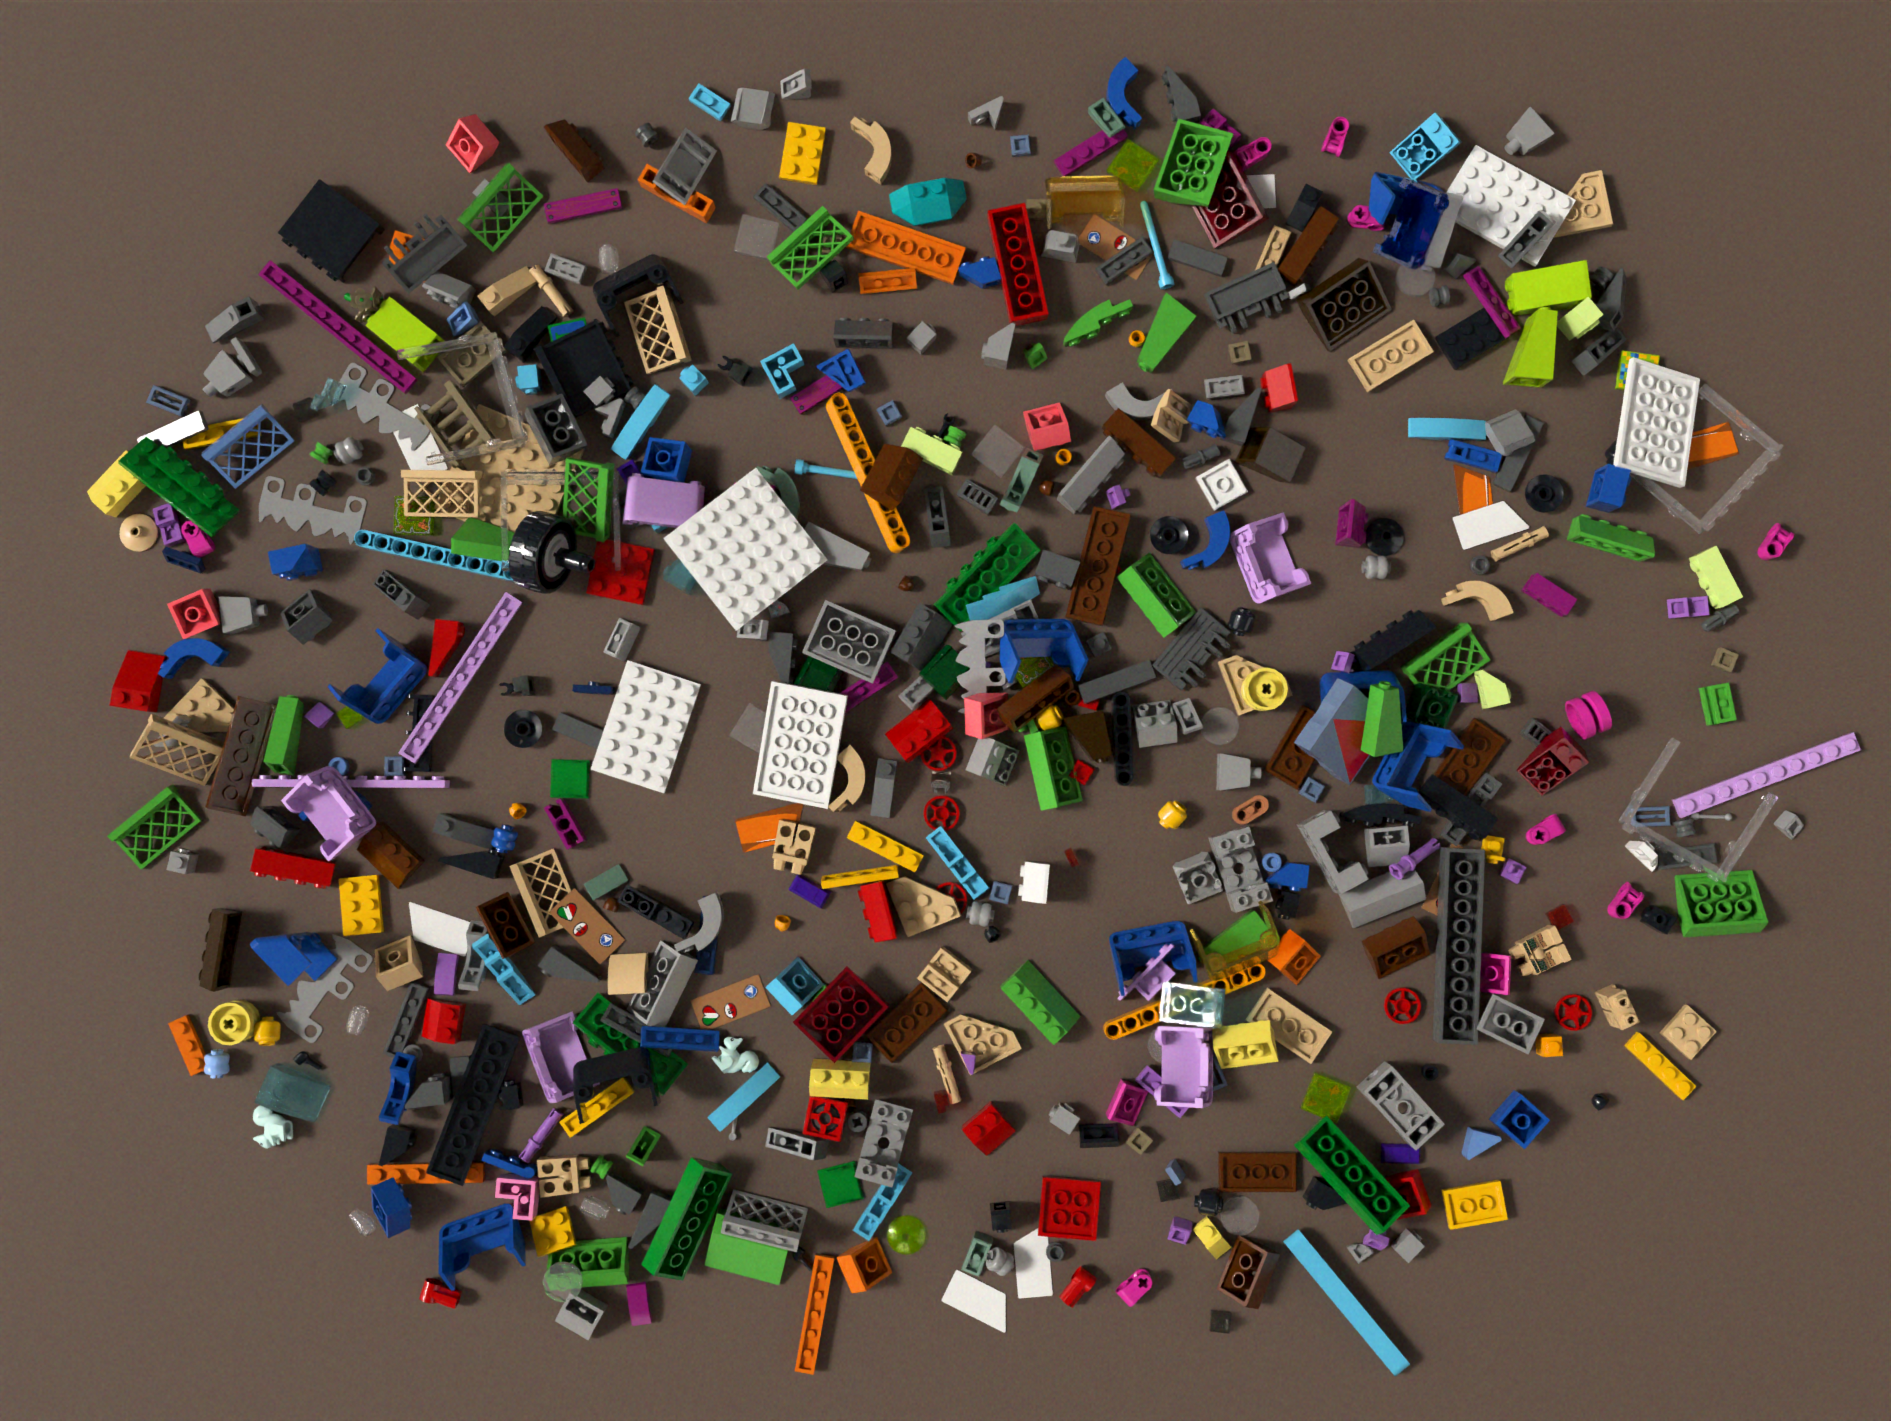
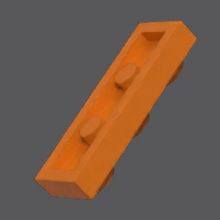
M915 268L858 273L860 294L917 289Z
M189 1014L168 1023L190 1076L204 1071V1057L206 1053Z

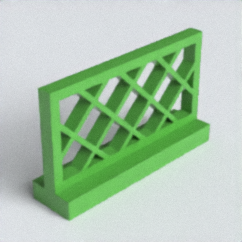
M506 163L458 217L457 221L494 252L540 201L543 195L517 172L510 163ZM514 175L520 179L521 188H510L509 180ZM524 190H531L537 197L532 202H525ZM499 191L508 192V202L497 203ZM510 191H521L522 202H511ZM522 204L523 213L520 216H512L511 205ZM487 205H495L496 217H485L484 208ZM498 205H509V216L498 217ZM474 219H482L483 231H475L469 225ZM485 219H496L497 230L486 231ZM499 219H510L508 230H499ZM486 233H497L498 241L493 246L487 242Z
M822 206L774 249L767 258L771 265L799 290L852 242L854 237ZM830 222L834 224L833 230L824 231V228ZM833 235L832 242L823 243L824 236ZM836 235L846 236L842 242H836ZM815 236H820L819 243L810 244V240ZM831 247V252L828 255H822V248ZM810 248H818V255L809 256ZM806 249L805 256H796L799 250ZM817 260V265L808 268V261ZM804 261V268H795V262ZM786 262H792L791 269H783L782 266ZM794 273H803V277L796 282L794 280Z
M570 457L566 458L563 517L567 519L573 517L579 526L574 528L577 535L596 538V541L604 542L610 537L614 463L607 462L606 464ZM571 464H577L582 472L576 476L571 470ZM589 468L599 469V475L596 479L588 472ZM583 473L591 481L587 486H584L578 479ZM572 481H575L581 488L576 494L570 488ZM592 484L598 490L594 498L586 489ZM582 491L590 500L585 505L577 497ZM572 499L580 507L575 512L569 506V501ZM591 502L597 509L596 514L593 516L586 508ZM580 510H583L589 518L584 523L576 515ZM590 520L595 525V532L589 531L585 526Z
M1461 622L1400 668L1403 673L1407 674L1413 685L1422 683L1439 689L1441 687L1443 690L1449 691L1489 662L1490 658L1471 632L1472 628L1470 625ZM1467 635L1471 640L1470 649L1461 647L1462 639ZM1450 648L1456 649L1454 660L1445 659L1446 652ZM1460 649L1469 651L1467 662L1458 661ZM1473 651L1479 652L1483 658L1477 664L1471 663ZM1435 659L1441 660L1439 671L1430 670L1431 662ZM1445 661L1454 662L1452 673L1443 672ZM1458 663L1467 664L1466 671L1462 675L1456 674ZM1420 670L1426 671L1424 682H1418L1414 674ZM1429 672L1438 673L1437 684L1428 683ZM1442 674L1451 675L1450 684L1447 686L1441 685Z
M174 785L166 787L107 836L112 842L115 841L141 870L202 821L198 814L179 795L178 789ZM174 797L180 803L179 810H169V802ZM156 812H165L164 823L154 822ZM169 813H179L178 824L168 823ZM183 814H190L195 821L190 825L182 824ZM141 824H150L149 835L139 834ZM154 825L164 826L163 836L153 835ZM168 826L178 827V835L175 837L167 836ZM127 836L135 837L134 847H128L122 840ZM139 837L149 838V848L138 847ZM153 838L163 839V847L161 849L152 848ZM138 850L148 851V859L144 863L138 858Z

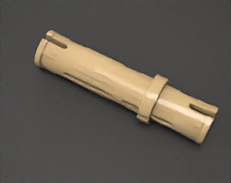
M539 264L535 265L536 269L532 267L529 272L539 283V288L546 292L563 317H567V313L570 315L573 309L554 286L551 277H547Z
M1544 526L1533 532H1526L1522 537L1492 550L1491 556L1497 562L1525 547L1534 546V543L1549 537V533Z
M944 1044L932 1048L937 1060L936 1067L940 1070L950 1104L958 1103L962 1098L951 1069L952 1063L948 1060Z

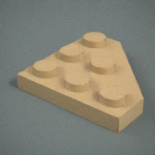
M1602 170L1582 174L1568 193V196L1576 201L1554 238L1612 227L1613 225Z
M1238 655L1219 661L1218 665L1237 715L1252 711L1253 709L1242 698V683L1248 674L1264 667L1247 661ZM1287 681L1288 692H1287L1286 698H1287V697H1290V696H1293V694H1292V692H1291V689H1290V687H1289L1288 681ZM1262 686V693H1266V688Z
M201 678L164 719L173 721L179 715H187L192 719L187 724L189 729L199 733L227 732L234 707L210 683Z
M903 876L886 883L907 937L962 916L954 897L918 883L911 878Z
M963 1014L944 1022V1026L963 1062L961 1051L975 1052L974 1073L1022 1049L1013 1030Z

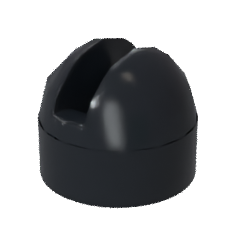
M989 926V930L985 929L984 931L985 938L989 943L995 942L1001 936L1000 931L995 926Z
M1425 1064L1422 1067L1421 1073L1426 1080L1432 1081L1438 1077V1070L1434 1065Z
M1597 1093L1592 1097L1591 1101L1593 1106L1599 1111L1607 1105L1609 1099L1605 1095Z

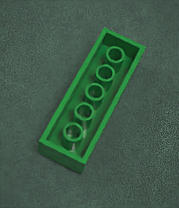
M1327 1115L1319 1119L1294 1144L1376 1235L1384 1233L1410 1207L1403 1197Z
M691 1157L641 1264L653 1276L684 1280L732 1176V1173L720 1163Z

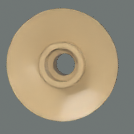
M133 514L127 517L121 524L120 539L128 549L142 552L150 549L156 543L158 527L151 517L144 514ZM137 528L138 534L134 535V530Z

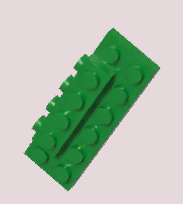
M147 436L118 460L120 466L211 537L239 513V509L224 498L223 489L218 484L212 485L207 481L208 478L203 472L199 471L197 473L194 471L188 460H180L174 449L171 447L165 448L163 445L158 446Z
M1013 523L1001 536L991 537L986 543L988 546L983 551H977L973 556L974 560L970 564L967 563L961 567V574L957 578L952 577L946 583L948 586L945 589L946 592L933 604L954 626L970 621L966 609L967 604L983 600L982 596L1000 591L999 587L1007 585L1041 551L1016 523Z
M599 993L593 997L572 1023L587 1035V1038L590 1039L588 1043L596 1049L600 1047L605 1051L603 1055L640 1047V1043L600 1021L611 1002ZM647 1048L651 1052L659 1093L664 1096L688 1064L674 1052H671L669 1058Z

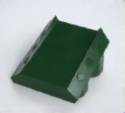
M947 644L919 673L945 700L960 686L956 677L970 670L968 666L956 662L958 653L952 646Z
M808 656L793 685L833 692L843 671Z
M1422 683L1415 684L1414 691L1406 708V718L1412 719L1419 724H1429L1433 727L1445 729L1458 699V694Z

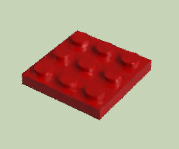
M608 539L604 542L597 541L594 554L595 567L590 573L586 594L643 605L655 549Z
M1042 1176L1038 1236L1096 1241L1101 1181Z

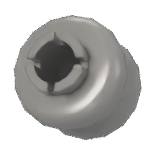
M347 437L344 441L335 444L336 450H334V455L339 462L343 461L345 464H350L354 460L362 458L364 447L359 439L355 440L353 437Z
M1369 555L1365 561H1362L1361 570L1368 579H1385L1387 573L1390 574L1391 563L1387 561L1386 556L1376 557Z
M974 901L972 907L968 906L966 918H970L969 923L971 925L987 927L989 922L993 923L995 910H991L992 906L989 903Z
M995 1247L986 1255V1266L990 1271L996 1272L999 1276H1005L1013 1270L1014 1258L1011 1253L1005 1252L1000 1247Z

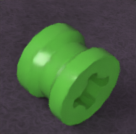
M949 426V433L947 436H944L943 441L949 445L951 443L961 447V441L966 437V433L956 427Z
M317 442L316 449L311 451L309 455L327 465L328 458L334 454V451Z
M600 1154L590 1172L597 1173L601 1179H604L614 1162L605 1160L604 1156Z

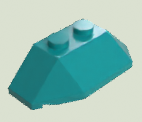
M940 178L908 184L889 194L892 214L913 226L951 220L967 200L963 180Z

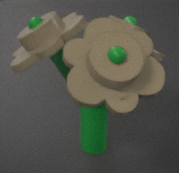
M373 287L371 295L365 293V290L362 288L356 289L355 293H346L344 295V299L350 302L352 308H358L359 313L356 315L355 320L361 323L367 322L368 318L376 312L371 307L372 304L374 308L379 310L380 304L384 300L382 293L378 291L377 287Z

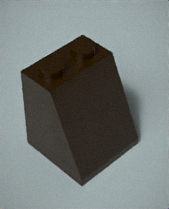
M1252 427L1248 431L1245 443L1242 445L1235 462L1276 481L1291 482L1296 474V468L1303 458L1305 447L1271 427Z
M1103 710L1063 719L1064 725L1090 761L1095 760L1096 763L1109 761L1108 757L1112 756Z

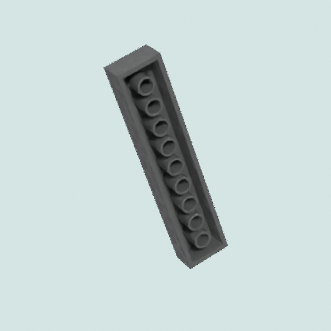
M1440 847L1433 1041L1437 1043L1478 1045V1030L1476 1028L1479 1023L1485 850Z

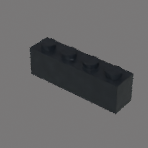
M1434 774L1426 779L1418 791L1438 816L1447 818L1452 822L1453 826L1463 829L1474 840L1482 841L1486 838L1498 820L1497 817Z

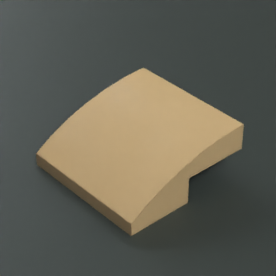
M1167 389L1156 408L1151 426L1171 441L1179 442L1183 424L1189 423L1187 418L1193 406L1171 389Z
M942 946L917 979L948 1002L971 973L972 968Z
M648 953L610 955L608 995L647 992Z

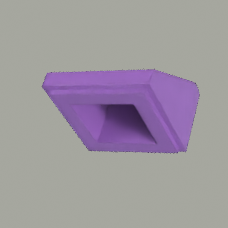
M1477 683L1457 684L1458 703H1478Z
M318 702L304 717L316 727L324 728L335 713L323 703Z
M961 1051L969 1073L973 1075L976 1054L975 1052Z
M1174 1216L1167 1239L1186 1245L1192 1232V1221Z

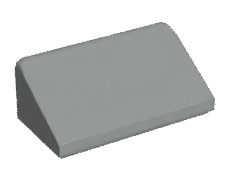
M619 618L603 652L624 662L640 631V627Z

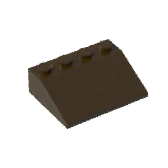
M1361 258L1356 259L1296 300L1304 317L1329 352L1392 310L1370 261Z

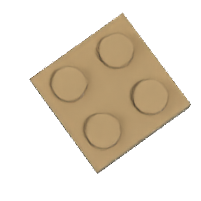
M1685 1004L1659 1033L1686 1058L1692 1060L1717 1031Z

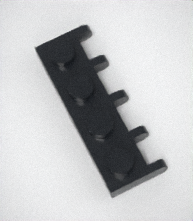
M407 695V698L414 699L413 712L406 711V715L413 716L412 731L434 700V695ZM405 731V734L410 735L412 731ZM433 739L415 764L410 761V767H403V771L431 772Z

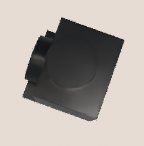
M1278 890V894H1281V898L1277 899L1275 909H1278V918L1289 920L1290 917L1296 918L1301 895Z
M1649 905V907L1643 910L1640 922L1661 934L1667 935L1677 918L1654 905Z
M515 1080L503 1081V1086L499 1091L500 1101H503V1105L499 1107L500 1111L519 1109L524 1105L521 1082L515 1083Z

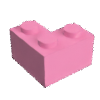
M502 1173L497 1177L495 1198L514 1199L513 1219L532 1221L538 1213L540 1178L533 1176L528 1179L517 1174Z

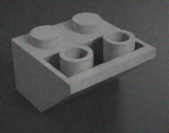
M438 271L431 275L422 285L427 291V295L432 297V300L441 304L446 302L455 310L463 302L467 301L471 304L476 292L472 285Z
M1170 700L1132 705L1139 748L1177 743V724Z
M988 737L984 739L978 738L965 770L1006 786L1019 750Z
M1399 825L1364 829L1368 867L1396 864L1401 860L1402 856L1408 855L1410 847L1408 826Z
M573 1288L562 1305L555 1322L589 1340L608 1305L579 1288Z

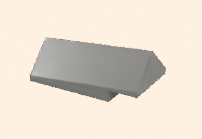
M1030 599L991 619H1001L1004 622L1005 620L1039 618ZM992 623L988 626L989 633L998 634L1000 632L999 624ZM965 632L961 633L962 637L966 635ZM985 638V657L1000 651V638Z
M1416 870L1408 871L1401 880L1394 878L1390 871L1359 884L1343 894H1338L1352 928L1426 900L1424 883Z

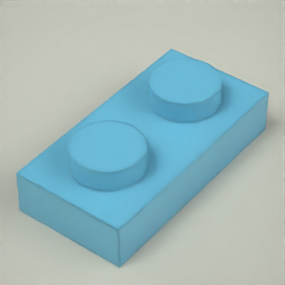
M698 83L688 98L691 103L720 122L731 107L729 102Z

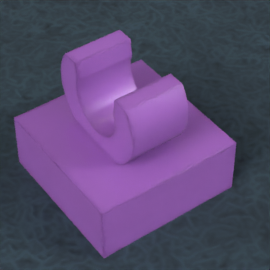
M1120 485L1113 486L1106 491L1112 509L1125 504V499L1131 496L1129 489L1121 490Z
M1336 651L1331 669L1344 673L1353 672L1354 670L1351 669L1352 662L1356 663L1357 661L1354 658L1355 655Z
M1507 858L1499 875L1518 884L1527 867Z
M1370 1229L1369 1233L1364 1236L1363 1244L1381 1251L1388 1246L1389 1238L1385 1237L1386 1231L1376 1235Z

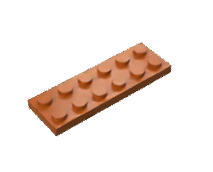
M858 211L850 232L854 240L846 246L847 249L905 269L915 268L917 273L952 285L955 282L958 267H960L966 247Z

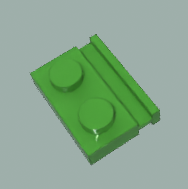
M1729 682L1698 688L1706 726L1737 720Z

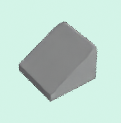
M1787 810L1774 822V825L1791 840L1804 827L1798 816Z

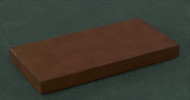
M1303 704L1264 768L1265 772L1296 790L1300 787L1315 761V758L1306 754L1294 743L1308 721L1316 713Z
M1476 718L1471 720L1459 737L1460 742L1464 745L1463 750L1452 748L1434 772L1435 776L1466 797L1506 742V739Z
M921 982L865 1036L893 1063L948 1009Z
M1218 1152V1191L1297 1192V1153Z

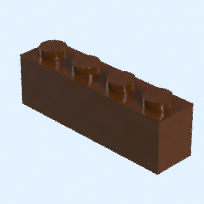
M1322 206L1318 208L1279 266L1278 272L1282 279L1293 286L1297 281L1302 282L1307 274L1304 270L1308 265L1312 267L1318 258L1315 256L1318 249L1320 251L1324 249L1328 243L1325 240L1328 234L1332 236L1338 228L1336 222L1339 218Z
M1119 408L1102 426L1103 434L1106 437H1112L1118 442L1117 445L1124 452L1128 451L1132 455L1131 458L1140 465L1142 463L1152 477L1157 476L1160 478L1176 459Z
M1057 664L997 708L1001 721L1014 733L1074 689L1071 676Z

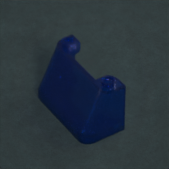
M1403 177L1399 186L1404 189V194L1401 193L1400 196L1404 199L1390 234L1384 235L1383 238L1386 240L1382 244L1376 243L1372 252L1407 268L1417 269L1425 262V255L1444 211L1449 206V197L1447 194L1422 182Z

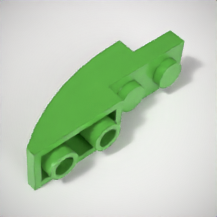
M1109 299L1092 308L1069 330L1063 341L1064 347L1067 345L1070 347L1075 346L1084 338H1087V340L1092 339L1100 331L1101 327L1099 324L1106 325L1112 322V319L1115 317L1123 318L1129 315L1133 307L1131 300L1129 299L1112 306Z

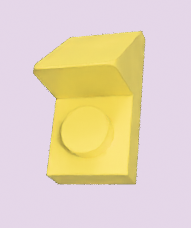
M1207 1216L1192 1227L1193 1231L1216 1260L1231 1248Z

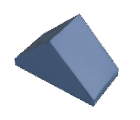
M467 301L463 302L447 318L453 336H458L471 330L480 322L475 309Z
M1467 1127L1462 1155L1470 1160L1502 1139L1495 1133Z

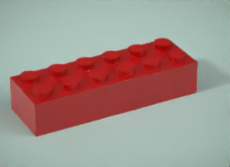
M1025 203L988 210L987 219L996 262L1001 276V285L1009 323L1019 326L1048 320L1049 313Z

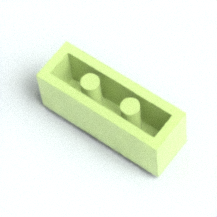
M1587 297L1558 320L1557 327L1569 341L1574 337L1579 339L1600 323L1598 319L1604 314Z
M910 427L901 446L908 447L923 457V462L953 475L962 457L960 447L951 443L947 445L938 436L933 435L930 437L925 434V430L919 427L915 429Z
M1717 546L1710 547L1689 558L1690 567L1696 572L1699 584L1702 589H1705L1708 595V602L1714 609L1722 608L1743 597Z

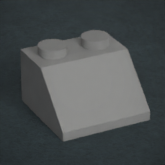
M1014 323L1009 324L990 336L988 343L983 344L981 359H984V365L1006 370L1015 331Z

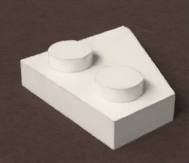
M1629 841L1625 845L1651 872L1658 867V855L1654 852L1655 848L1646 841Z

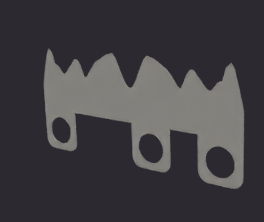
M350 363L335 388L331 405L337 401L345 400L348 410L357 406L358 416L363 423H367L374 417L379 416V432L392 433L399 430L398 437L400 440L410 437L412 442L411 450L413 451L430 431L426 424L423 425L417 417L412 418L387 404L394 391V386L384 379H378L370 393L359 388L366 375V370L356 363ZM352 368H358L361 371L359 379L352 380L349 377V371ZM380 384L388 386L389 392L387 395L380 396L377 393V387ZM424 404L421 406V409L427 410L431 406ZM439 412L433 416L432 421L434 423L439 416Z
M273 476L266 477L259 502V522H262L270 514H272L276 523L285 517L287 524L297 532L309 520L314 536L325 534L332 528L334 537L345 532L349 537L350 545L353 543L355 533L360 530L367 504L364 498L349 496L344 513L312 506L316 490L306 484H299L297 486L293 501L283 499L281 496L285 484L284 480ZM273 480L277 481L280 485L279 490L274 493L268 490V483ZM308 488L311 491V497L308 500H302L299 497L301 489ZM358 500L361 502L362 508L359 512H352L350 510V503L352 501Z
M1001 619L971 620L956 624V628L962 629L966 633L959 642L967 645L958 654L956 662L970 668L969 671L956 677L960 685L969 691L961 695V697L964 699L977 693H987L986 686L1004 685L1005 673L1003 668H986L985 638L1003 637L1004 622ZM992 623H997L1000 625V632L998 634H991L988 631V626ZM992 672H1000L1002 679L999 682H992L989 678ZM965 708L960 709L958 712L965 714Z
M332 934V937L336 941V949H331L330 951L338 959L316 982L302 980L298 982L297 994L299 1001H289L291 1012H276L288 1028L309 1043H314L322 1033V1027L309 1017L327 991L344 1000L353 989V983L340 974L347 963L363 973L373 961L372 956L356 944ZM358 955L366 956L367 964L365 966L359 967L355 964V958ZM338 982H345L348 985L346 993L339 994L336 991ZM308 1025L316 1027L317 1033L314 1037H307L305 1035V1028Z

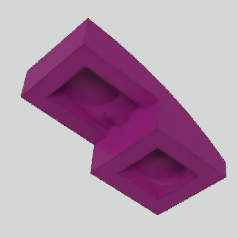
M1214 109L1200 121L1201 125L1233 133L1228 151L1241 139V134L1227 124V119Z
M646 1282L627 1284V1299L632 1326L651 1324L652 1316Z

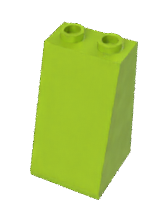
M1587 260L1512 273L1505 281V290L1509 295L1507 306L1513 316L1532 314L1541 307H1550L1551 310L1556 311L1573 309L1587 297L1592 298Z
M390 296L382 301L379 310L368 318V323L365 325L423 373L448 344Z
M1541 307L1526 319L1503 385L1541 388L1553 380L1558 311L1551 310L1550 307Z

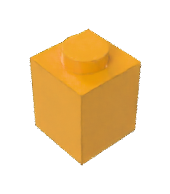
M1554 1033L1537 1035L1535 1040L1536 1054L1542 1057L1563 1056L1562 1036Z

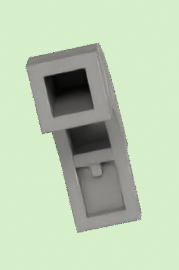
M1122 382L1107 391L1105 397L1115 411L1119 408L1132 420L1142 421L1153 419L1156 408L1165 392L1152 400L1141 401L1134 398Z
M718 892L697 900L703 913L702 928L696 935L674 944L677 952L680 950L683 953L694 949V944L699 951L708 946L717 937L724 919L723 904Z
M471 920L466 932L467 956L458 983V987L461 990L478 991L481 982H484L488 968L484 960L472 947V943L489 933L483 921Z

